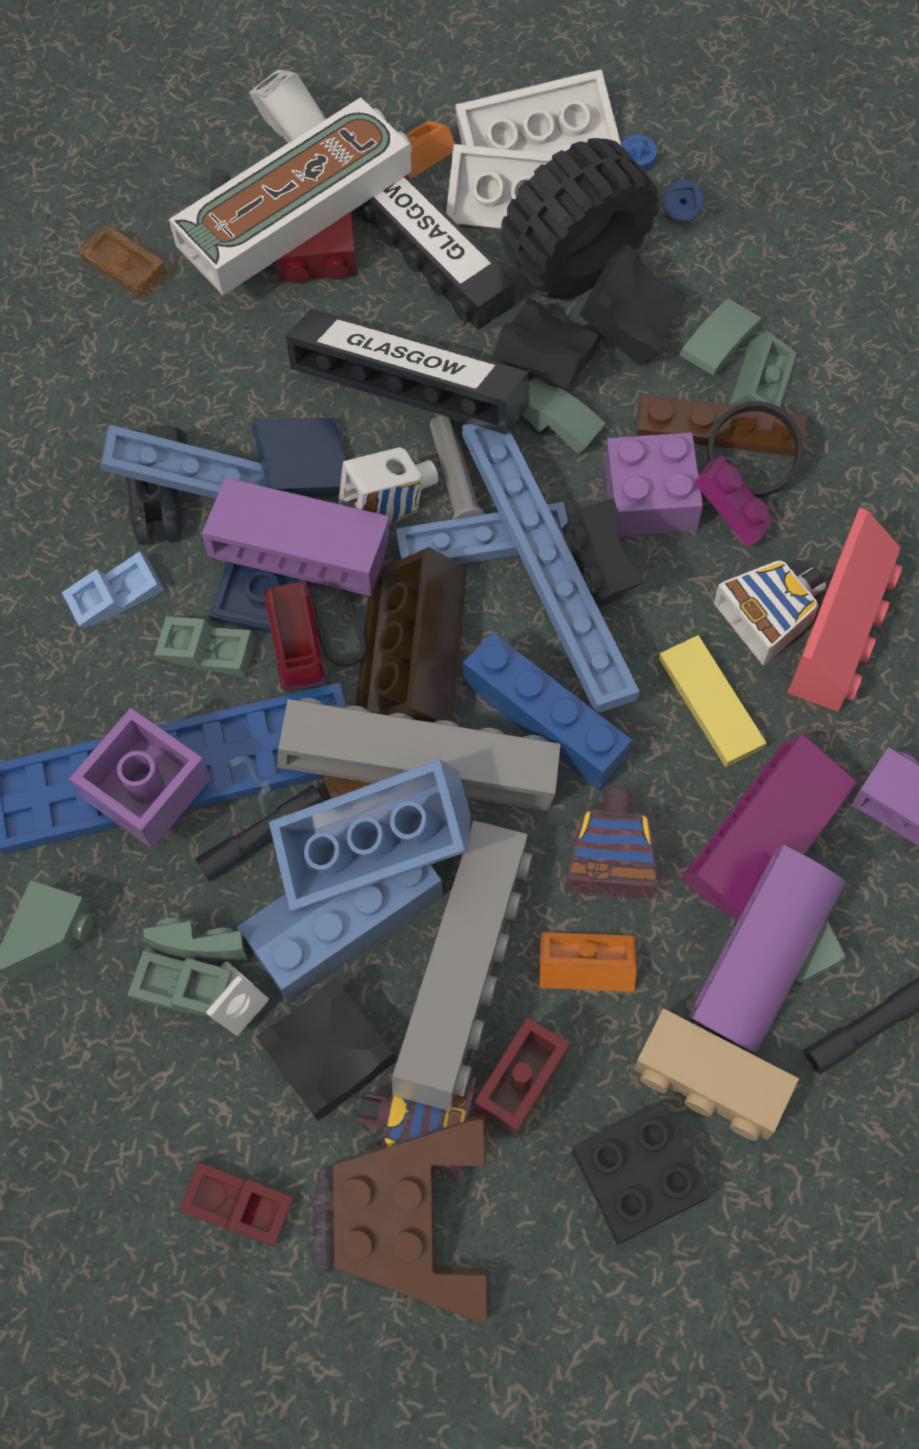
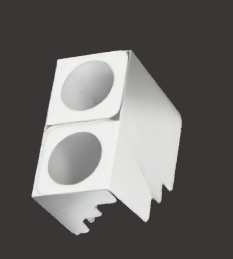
M277 70L249 92L263 119L287 143H290L326 120L297 73Z

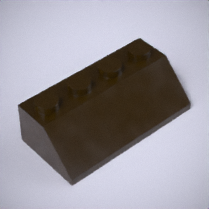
M427 547L381 568L371 596H368L364 628L367 652L360 662L355 706L363 707L370 713L388 716L393 713H403L419 721L434 723L444 720L452 722L460 636L462 632L466 566Z

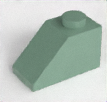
M30 880L0 945V977L12 982L73 953L78 941L83 942L87 939L93 925L92 909L83 897Z

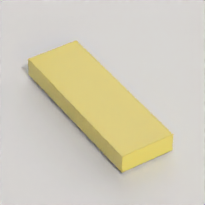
M699 635L660 653L659 661L725 767L765 749L767 744Z

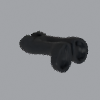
M153 425L147 429L148 435L188 445L187 434L182 429L165 425ZM129 429V430L141 432V431H139V430H137V429ZM126 477L130 519L138 544L153 545L151 522L161 520L168 542L180 539L182 510L178 489L156 484L155 493L150 494L148 482Z

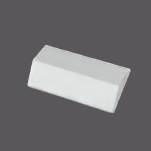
M602 70L456 104L455 106L462 145L555 154L560 150L566 151L570 149L571 144L578 141L587 143L589 138L610 139L621 144Z
M454 144L446 214L457 225L501 229L502 219L508 215L507 207L511 199H515L519 194V187L524 181L528 182L535 174L533 171L541 164L545 165L552 160V155L554 154Z

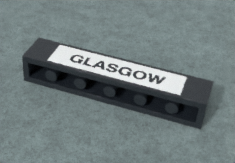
M408 175L356 208L358 215L365 223L372 222L379 229V233L386 245L391 248L393 246L398 248L412 271L417 272L419 270L427 278L430 288L437 296L441 297L444 295L452 303L453 310L460 320L464 322L469 320L479 330L515 306L516 282Z
M310 309L285 335L290 368L292 370L507 435L529 406V371L314 309Z

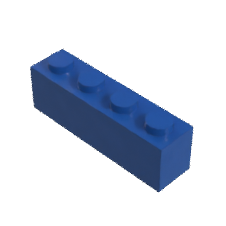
M492 632L463 662L464 684L528 735L541 736L549 742L561 744L559 759L599 791L629 759L632 739Z

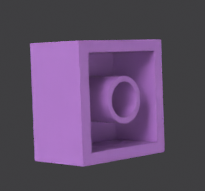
M692 432L607 438L604 467L608 499L614 498L619 512L617 518L618 536L697 531L703 504L701 490L694 483L698 477Z
M130 708L69 779L82 799L153 849L212 778L202 757Z

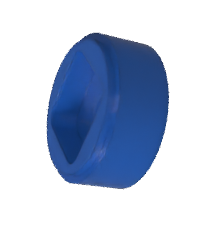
M633 135L622 141L620 145L624 147L645 172L654 167L657 158V146L652 139L643 135Z
M687 180L672 184L666 191L663 199V207L666 214L673 220L680 222L689 221L696 217L703 205V195L700 188L695 183Z

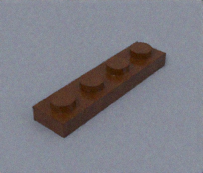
M642 395L637 436L692 432L694 444L708 446V441L715 424L725 412L734 406ZM749 411L731 417L720 427L714 439L713 446L795 456V445L788 428L779 419L764 412ZM788 413L799 427L804 451L807 415Z

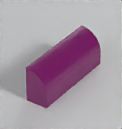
M803 734L784 741L680 879L707 902L727 916L738 920L776 847L786 845L804 855L856 785L857 781Z

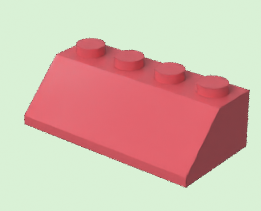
M859 508L788 691L791 695L839 712L845 698L851 701L855 698L862 680V675L855 673L858 662L861 661L866 664L876 641V638L868 636L872 624L878 627L881 626L890 603L882 600L885 589L894 590L903 567L895 564L901 547L868 510Z

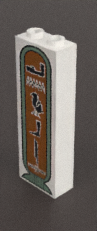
M360 97L170 218L169 222L175 244L222 295H225L411 173V144L404 133L401 131L397 132L386 122L385 117L378 109L371 108Z

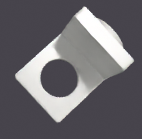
M226 961L221 967L232 970L229 985L206 1013L238 1036L268 1002L269 998Z

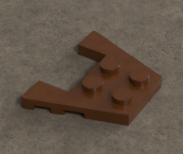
M477 1115L446 1128L443 1126L427 1131L424 1135L399 1143L396 1141L335 1162L333 1165L334 1268L477 1322L488 1321L490 1308L489 1269L443 1268L436 1266L434 1165L485 1166L487 1162L486 1115Z

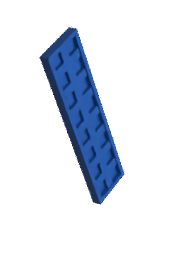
M336 683L157 725L160 729L202 757L212 778L185 811L331 777L277 768L278 748L287 700L299 701L303 698H311L327 706L344 708L346 705L341 684ZM104 738L0 762V851L3 854L121 827L82 799L69 779Z

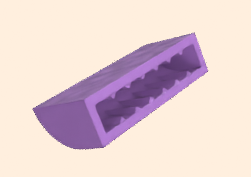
M225 478L202 531V536L208 557L371 596L385 556L390 517Z
M786 845L776 847L688 1016L757 1054L846 882L828 868Z

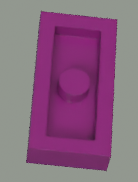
M722 455L710 461L694 481L747 548L762 538L774 520L769 514L765 503L755 497L742 481L739 471L734 466L729 465Z

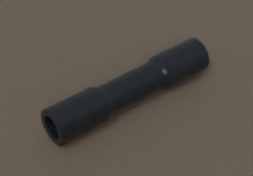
M312 785L279 805L273 813L236 836L228 837L196 857L195 860L210 882L242 862L247 855L273 839L270 821L324 801Z
M919 977L890 994L884 1002L848 1025L833 1030L803 1050L804 1056L815 1072L819 1075L823 1074L854 1054L860 1046L898 1022L906 1021L919 1012Z

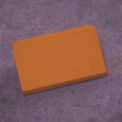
M427 121L406 134L412 147V152L410 153L412 172L408 174L411 179L453 153L455 142L449 126Z
M541 932L540 988L635 991L637 971L635 936Z

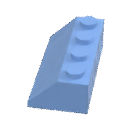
M439 759L270 821V829L289 910L296 912L467 852L471 814L459 771Z
M427 865L296 912L289 910L287 897L284 894L238 925L237 929L241 931L245 941L289 1003L443 896L442 880L431 865Z

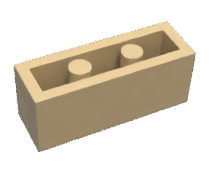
M664 1008L634 1067V1070L642 1074L640 1080L645 1085L661 1093H667L669 1088L687 1097L684 1103L695 1112L707 1117H711L713 1112L732 1121L729 1127L734 1132L753 1141H757L759 1136L767 1140L775 1132L799 1078Z

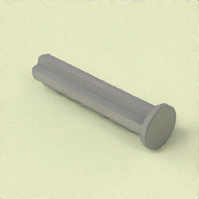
M443 415L432 418L430 428L454 511L452 519L485 514L484 510L479 508L454 420Z

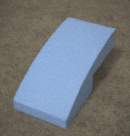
M139 551L107 574H103L98 569L94 570L63 591L62 594L78 626L84 629L140 604L165 589L148 557Z

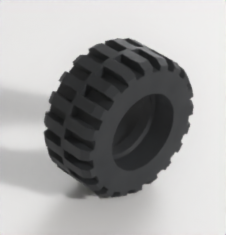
M589 138L587 143L578 141L571 144L570 149L566 151L560 150L552 155V160L545 165L541 164L533 171L535 174L528 182L524 181L519 187V194L515 199H511L507 207L508 215L502 219L501 245L506 256L538 294L553 299H564L565 296L570 298L578 296L581 291L594 288L609 258L624 246L629 244L633 249H639L642 245L644 236L651 231L654 225L653 218L658 214L659 197L657 187L618 142L604 138Z

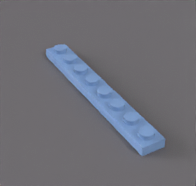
M472 424L463 425L462 436L594 711L600 713L636 701L640 691L511 431L505 435Z

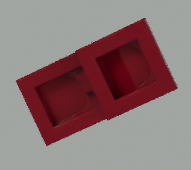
M197 1162L178 1211L274 1247L293 1197L254 1181L244 1180Z

